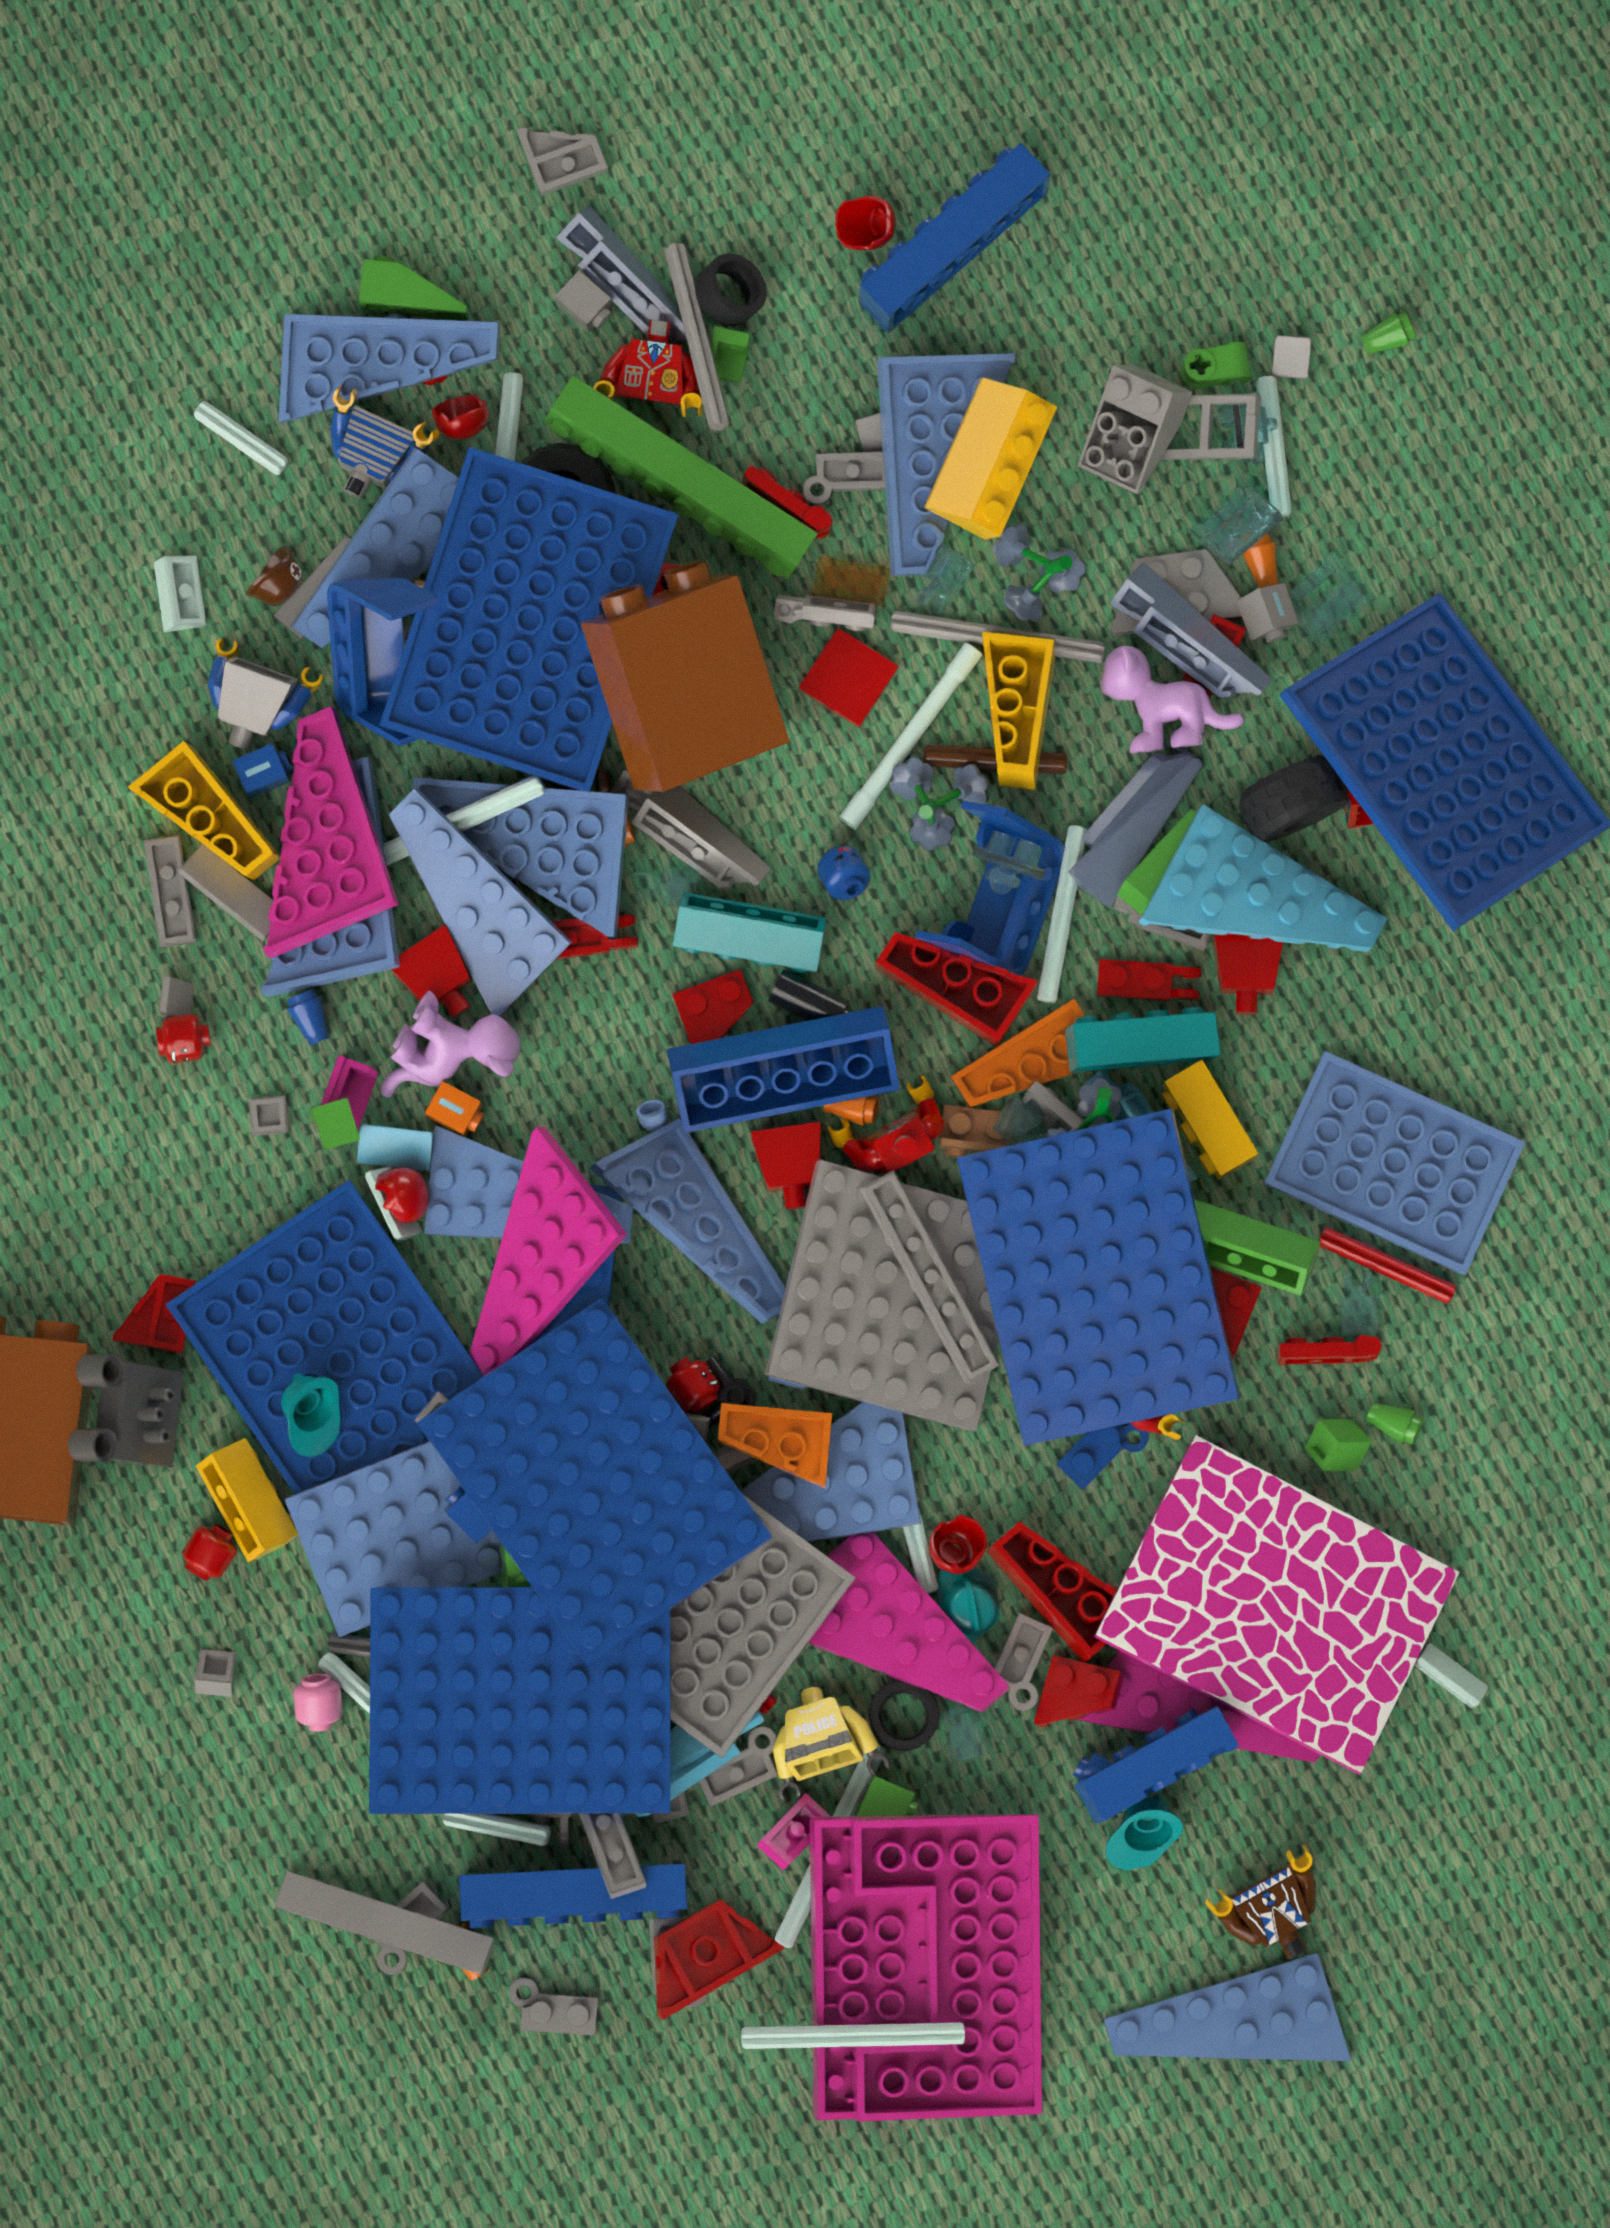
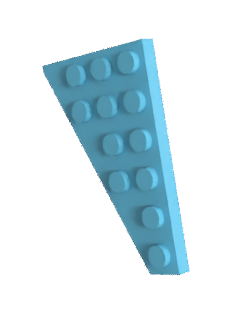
M1202 805L1194 815L1138 923L1143 926H1148L1149 924L1171 926L1174 930L1183 931L1193 929L1196 932L1226 935L1227 933L1248 935L1251 939L1261 940L1263 938H1270L1277 942L1303 944L1305 942L1325 944L1329 948L1347 947L1354 951L1368 952L1373 948L1388 918L1267 843L1259 840L1212 809Z

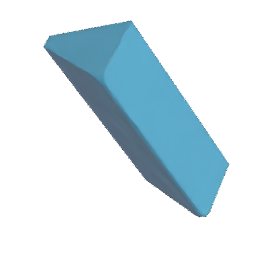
M360 1124L357 1163L394 1168L406 1167L413 1170L430 1172L434 1139L433 1132Z

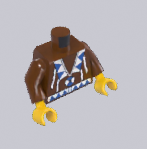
M1302 1845L1304 1850L1302 1857L1294 1859L1291 1851L1288 1850L1286 1856L1290 1862L1289 1865L1282 1867L1233 1896L1228 1897L1221 1889L1217 1890L1221 1894V1901L1217 1905H1213L1208 1899L1205 1900L1206 1906L1218 1917L1229 1934L1251 1946L1261 1944L1263 1947H1267L1278 1941L1288 1960L1308 1949L1297 1930L1311 1922L1309 1916L1313 1914L1316 1906V1881L1311 1867L1313 1860L1305 1845Z

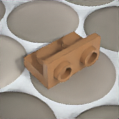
M944 1104L942 1118L945 1128L940 1134L938 1149L946 1150L945 1156L958 1158L966 1156L967 1153L975 1154L1013 1145L1017 1114Z

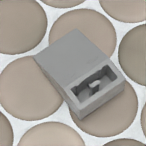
M1134 364L1113 365L1077 466L1135 494H1140L1181 426L1193 392Z

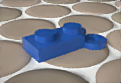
M1127 1424L1124 1427L1118 1425L1087 1432L1056 1466L1083 1491L1123 1448L1128 1452H1139L1144 1449L1148 1443V1433L1138 1430L1132 1424ZM1133 1430L1139 1432L1141 1436L1140 1442L1135 1445L1128 1443L1126 1438L1128 1432Z

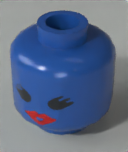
M849 846L831 848L823 855L817 866L821 882L829 895L837 900H849L862 894L870 882L868 867L858 851Z

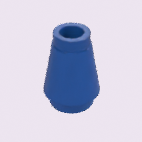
M314 989L287 999L290 1006L287 1011L305 1039H307L309 1046L330 1038L327 1032L328 1028L321 996L317 997Z

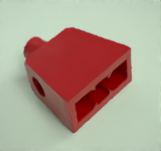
M445 925L400 954V967L390 969L391 973L419 1001L430 990L437 998L438 1005L442 1003L453 1019L459 1017L471 1007L460 991L469 985L471 980Z
M1231 933L1226 935L1213 934L1212 943L1220 993L1236 994V1014H1258V995H1272L1274 991L1283 942H1277L1270 938H1263L1261 940L1251 939L1248 935Z
M820 1122L751 1131L752 1144L768 1192L783 1190L786 1210L805 1208L807 1201L805 1187L811 1185L816 1161L820 1160Z

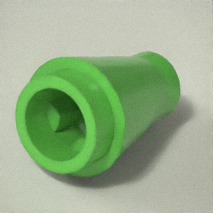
M1394 312L1367 333L1360 335L1368 355L1375 352L1410 345L1408 341L1415 339L1416 335L1406 312L1398 315Z
M1374 1401L1367 1415L1366 1422L1376 1426L1402 1445L1405 1442L1413 1445L1418 1437L1424 1418L1416 1415V1410L1383 1405Z

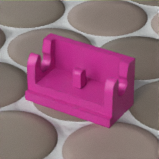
M338 1055L321 1105L347 1097L358 1130L379 1072L373 1070L374 1068Z

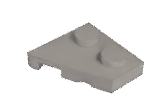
M528 128L516 130L541 196L608 172V167L595 135L579 133L568 135L565 132L550 131V133L528 131Z

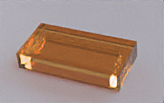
M819 556L813 594L884 606L890 569Z

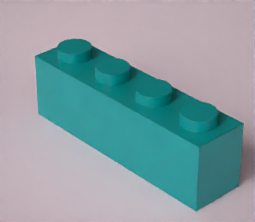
M683 892L678 909L673 946L681 947L682 950L689 953H700L702 951L714 953L727 960L742 958L753 960L754 963L761 966H772L775 964L789 967L791 970L799 973L817 972L827 918Z
M1193 1007L1181 1010L1182 1015L1168 1016V1010H1156L1147 1012L1146 1018L1133 1019L1132 1013L1111 1015L1110 1021L1097 1022V1016L1076 1018L1075 1023L1065 1029L1070 1073L1194 1063L1203 1060V1062L1212 1061L1220 1056L1215 1012L1204 1013L1203 1007Z

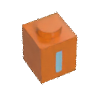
M443 1081L425 1111L428 1119L463 1137L467 1136L469 1130L474 1133L477 1131L485 1113L480 1111L483 1106L481 1101Z

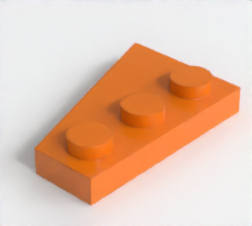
M721 1403L718 1442L825 1489L832 1413Z

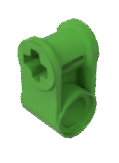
M1230 342L1216 347L1191 351L1186 356L1180 369L1182 381L1188 387L1194 389L1218 385L1229 386L1232 385L1231 381L1237 380L1240 381V384L1250 381L1252 374L1246 342ZM1194 363H1198L1200 368H1205L1202 375H1198L1196 369H1191Z

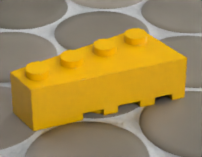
M982 632L999 786L1035 790L1056 658L1054 640Z
M185 741L181 742L128 786L130 790L208 847V849L245 877L255 880L280 860V854L195 748Z

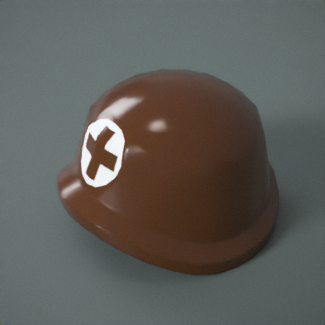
M282 546L274 552L260 576L253 581L246 591L247 596L254 597L271 606L281 605L292 597L299 587L302 578V570L293 558L292 549Z

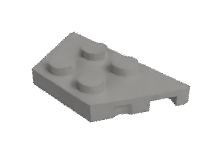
M1207 549L1134 560L1130 575L1142 563L1146 564L1209 622L1213 614L1227 620L1242 618L1236 601L1241 598ZM1118 610L1111 634L1112 636L1132 634L1140 621Z

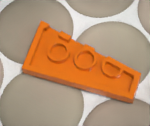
M1072 999L958 1071L950 1078L968 1107L972 1108L1029 1089L1036 1081L1042 1085L1075 1074L1070 1073L1065 1029L1075 1023L1076 1018L1084 1017L1085 1015L1076 1000Z

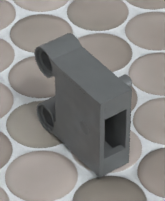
M86 1354L82 1356L76 1367L78 1381L85 1387H99L101 1389L96 1428H77L69 1437L68 1450L73 1459L87 1462L115 1461L146 1467L172 1468L183 1372L124 1362L116 1354Z

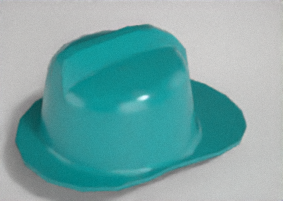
M300 1373L294 1374L293 1382L285 1389L281 1399L282 1411L288 1420L289 1439L292 1448L298 1454L306 1457L318 1456L328 1450L335 1442L340 1430L338 1385L331 1378L324 1376L314 1378Z
M977 1567L962 1574H953L940 1570L937 1577L939 1606L973 1644L1000 1619V1607L995 1580Z
M1155 1794L1152 1798L1141 1800L1124 1811L1122 1824L1106 1843L1105 1854L1108 1861L1116 1868L1123 1870L1150 1866L1182 1834L1183 1823L1177 1815L1171 1812L1169 1806L1165 1804L1162 1795Z

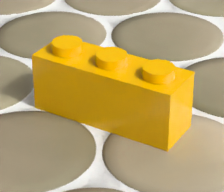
M1203 1060L1164 1081L1162 1087L1165 1092L1161 1093V1097L1168 1109L1173 1108L1174 1111L1177 1110L1184 1122L1179 1125L1180 1129L1190 1144L1193 1142L1197 1143L1203 1153L1198 1156L1199 1161L1209 1176L1215 1173L1219 1180L1257 1158L1259 1153Z
M246 1438L211 1453L196 1465L199 1474L248 1563L283 1547L298 1536L292 1517L284 1509L277 1496L274 1484L266 1476L259 1463L257 1453L251 1448Z

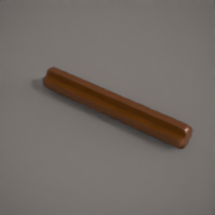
M926 745L924 748L923 762L930 764L931 767L958 768L974 764L979 770L997 771L995 749L941 745ZM1041 751L1038 773L1062 775L1066 773L1067 754Z

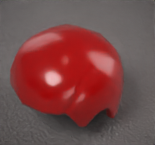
M474 394L449 399L437 404L431 410L438 430L444 436L455 440H464L476 436L486 427L489 419L486 401L480 400L479 396Z
M399 1167L378 1175L375 1189L386 1193V1201L383 1204L384 1209L390 1210L396 1220L405 1224L423 1217L428 1209L429 1195L426 1182L419 1172L410 1168Z
M958 1515L952 1520L939 1523L929 1539V1554L938 1568L953 1574H962L977 1567L987 1548L986 1531L979 1521L966 1515Z

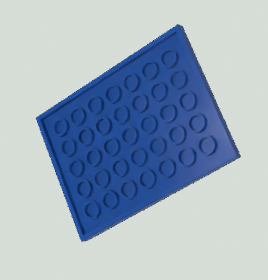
M469 447L423 588L438 596L439 604L415 613L379 724L380 727L590 793L612 720L581 623L603 615L604 610L600 598L613 591L634 585H642L646 598L653 596L678 514Z
M1441 593L1433 596L1289 686L1279 695L1453 932L1610 828L1609 819Z
M1173 1108L957 1158L1024 1446L1240 1398Z
M347 1180L165 1304L294 1494L428 1442L429 1440L418 1426V1423L415 1422V1419L436 1393L440 1392L450 1400L484 1377L350 1180ZM296 1373L314 1378L324 1376L331 1378L338 1385L340 1430L335 1442L328 1450L318 1456L306 1457L298 1454L292 1448L289 1439L288 1420L282 1411L281 1399L285 1389L293 1382V1375Z
M602 1297L417 1422L422 1432L587 1666L772 1539L770 1532Z
M532 1587L371 1588L369 1814L670 1813V1610L587 1666Z

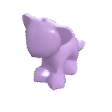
M1121 646L1107 655L1100 680L1102 693L1115 700L1134 701L1139 716L1143 720V732L1132 740L1130 753L1139 754L1164 750V723L1181 720L1182 726L1171 735L1172 748L1201 745L1205 724L1222 730L1238 728L1244 724L1245 717L1242 713L1222 715L1216 712L1205 689L1199 684L1187 681L1161 684L1151 680L1149 662L1139 649L1132 646Z
M429 990L420 1000L412 1016L417 1020L415 1024H412L411 1027L405 1024L394 1041L393 1047L396 1050L390 1058L400 1064L402 1068L396 1069L387 1076L381 1086V1094L385 1097H391L399 1084L404 1081H415L428 1086H439L442 1081L446 1082L452 1078L460 1063L470 1057H474L501 1077L512 1074L513 1062L516 1061L521 1050L520 1038L516 1030L508 1022L495 1014L478 1020L469 1031L454 1025L438 1013V1000ZM418 1035L430 1040L426 1048L418 1046Z

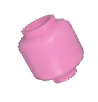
M307 1675L294 1688L295 1717L299 1723L309 1726L311 1731L328 1730L332 1727L331 1723L338 1721L343 1715L341 1687L338 1682L331 1680L330 1675Z

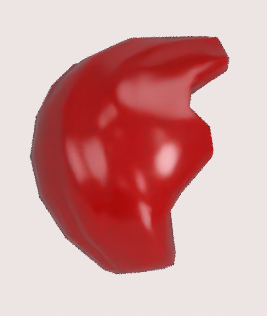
M867 195L858 199L843 201L835 213L837 238L845 248L852 250L868 251L883 247L892 239L897 226L893 207L886 200L876 196Z

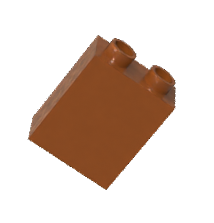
M706 561L689 563L664 573L669 590L648 598L645 596L642 585H634L608 593L600 598L604 614L581 623L633 789L664 792L790 742L738 575H710Z
M0 1316V1518L75 1526L83 1461L73 1459L68 1450V1441L74 1430L77 1428H87L91 1387H85L78 1381L76 1367L82 1356L96 1354V1350L89 1344L78 1343L79 1325L58 1321L36 1320L34 1338L5 1335L7 1318Z

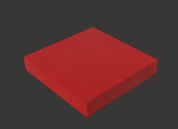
M837 628L800 684L799 690L860 728L898 671L899 666L840 628Z

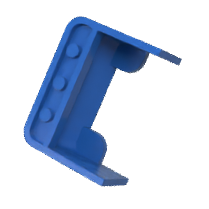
M405 578L344 579L330 584L327 589L331 656L334 696L339 709L347 717L398 746L418 740V738L380 727L379 724L404 650L402 617L439 604V597Z
M963 801L961 808L982 820L976 834V840L979 850L989 857L966 923L953 920L945 926L941 935L917 930L915 937L958 955L962 954L973 958V960L993 967L997 966L1021 976L1028 968L1060 875L1065 847L1060 840L1007 808ZM997 857L1041 870L1044 872L1042 878H1037L995 864Z

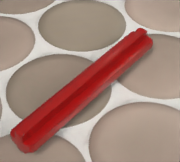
M1325 1227L1319 1237L1320 1247L1439 1301L1449 1303L1455 1294V1284L1329 1227Z

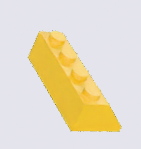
M981 378L924 508L984 540L1000 537L1057 406L1028 390Z

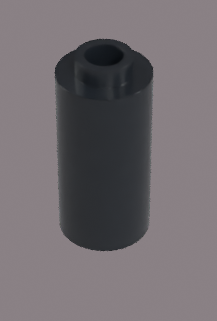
M783 969L776 981L768 1000L769 1003L806 1021L853 1012V1010L848 1008L849 1000Z

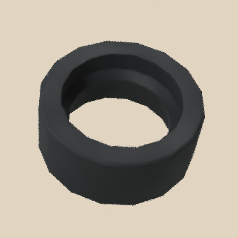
M727 253L718 255L698 273L695 282V293L700 307L711 319L721 325L733 327L744 324L764 306L767 297L766 283L761 272L751 261L737 254ZM717 273L727 275L738 283L745 295V306L735 305L723 296L717 285Z
M899 1680L890 1682L877 1692L871 1702L869 1721L871 1730L881 1743L890 1749L908 1751L921 1747L931 1739L937 1729L940 1714L937 1701L929 1690ZM902 1693L911 1694L918 1698L924 1705L926 1720L922 1729L914 1736L906 1738L897 1737L890 1733L884 1726L882 1719L883 1707L886 1702L894 1695Z

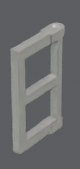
M1260 393L1191 395L1188 406L1202 405L1199 449H1166L1160 460L1257 459L1259 417L1261 413ZM1247 404L1244 448L1211 449L1214 405Z

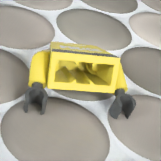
M810 1687L801 1692L803 1706L787 1711L785 1714V1725L781 1727L772 1749L778 1776L784 1781V1784L779 1789V1796L784 1802L790 1801L788 1796V1788L790 1786L796 1789L797 1799L800 1800L806 1793L804 1785L799 1782L800 1780L863 1761V1754H867L869 1758L867 1769L872 1775L877 1776L872 1766L876 1758H881L885 1762L887 1770H890L891 1766L889 1758L884 1754L878 1753L876 1748L879 1745L867 1721L850 1706H841L835 1697L824 1699L822 1689L818 1687Z

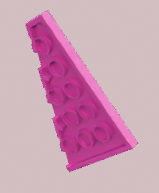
M332 706L298 720L296 733L297 747L293 752L292 762L295 764L292 785L288 787L284 812L286 822L282 828L280 841L283 842L280 864L279 866L276 865L272 890L274 901L269 910L268 920L271 923L267 946L264 945L265 954L271 959L399 905L337 711Z
M536 1127L531 1134L469 1353L484 1376L530 1346L627 1236L626 1231L546 1127Z
M873 1532L849 1536L827 1555L828 1558L856 1577V1579L808 1643L837 1656H843L863 1664L865 1667L875 1671L886 1673L890 1677L939 1694L943 1698L962 1703L966 1707L981 1713L1011 1689L1007 1682Z
M1120 1650L1107 1666L1109 1669L1118 1670L1125 1674L1115 1710L1100 1714L1090 1713L1084 1718L1076 1719L1077 1721L1144 1733H1151L1163 1726L1167 1732L1178 1726L1175 1719L1192 1709H1195L1196 1713L1199 1714L1218 1706L1239 1744V1747L1235 1749L1313 1763L1320 1756V1754Z

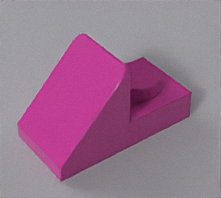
M805 1793L758 1842L757 1846L784 1871L810 1844V1817L831 1816Z

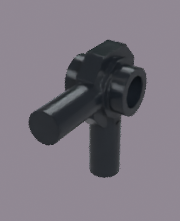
M716 1356L706 1361L720 1384L718 1403L702 1415L710 1418V1428L720 1420L721 1403L755 1406L757 1393L747 1379L731 1377Z

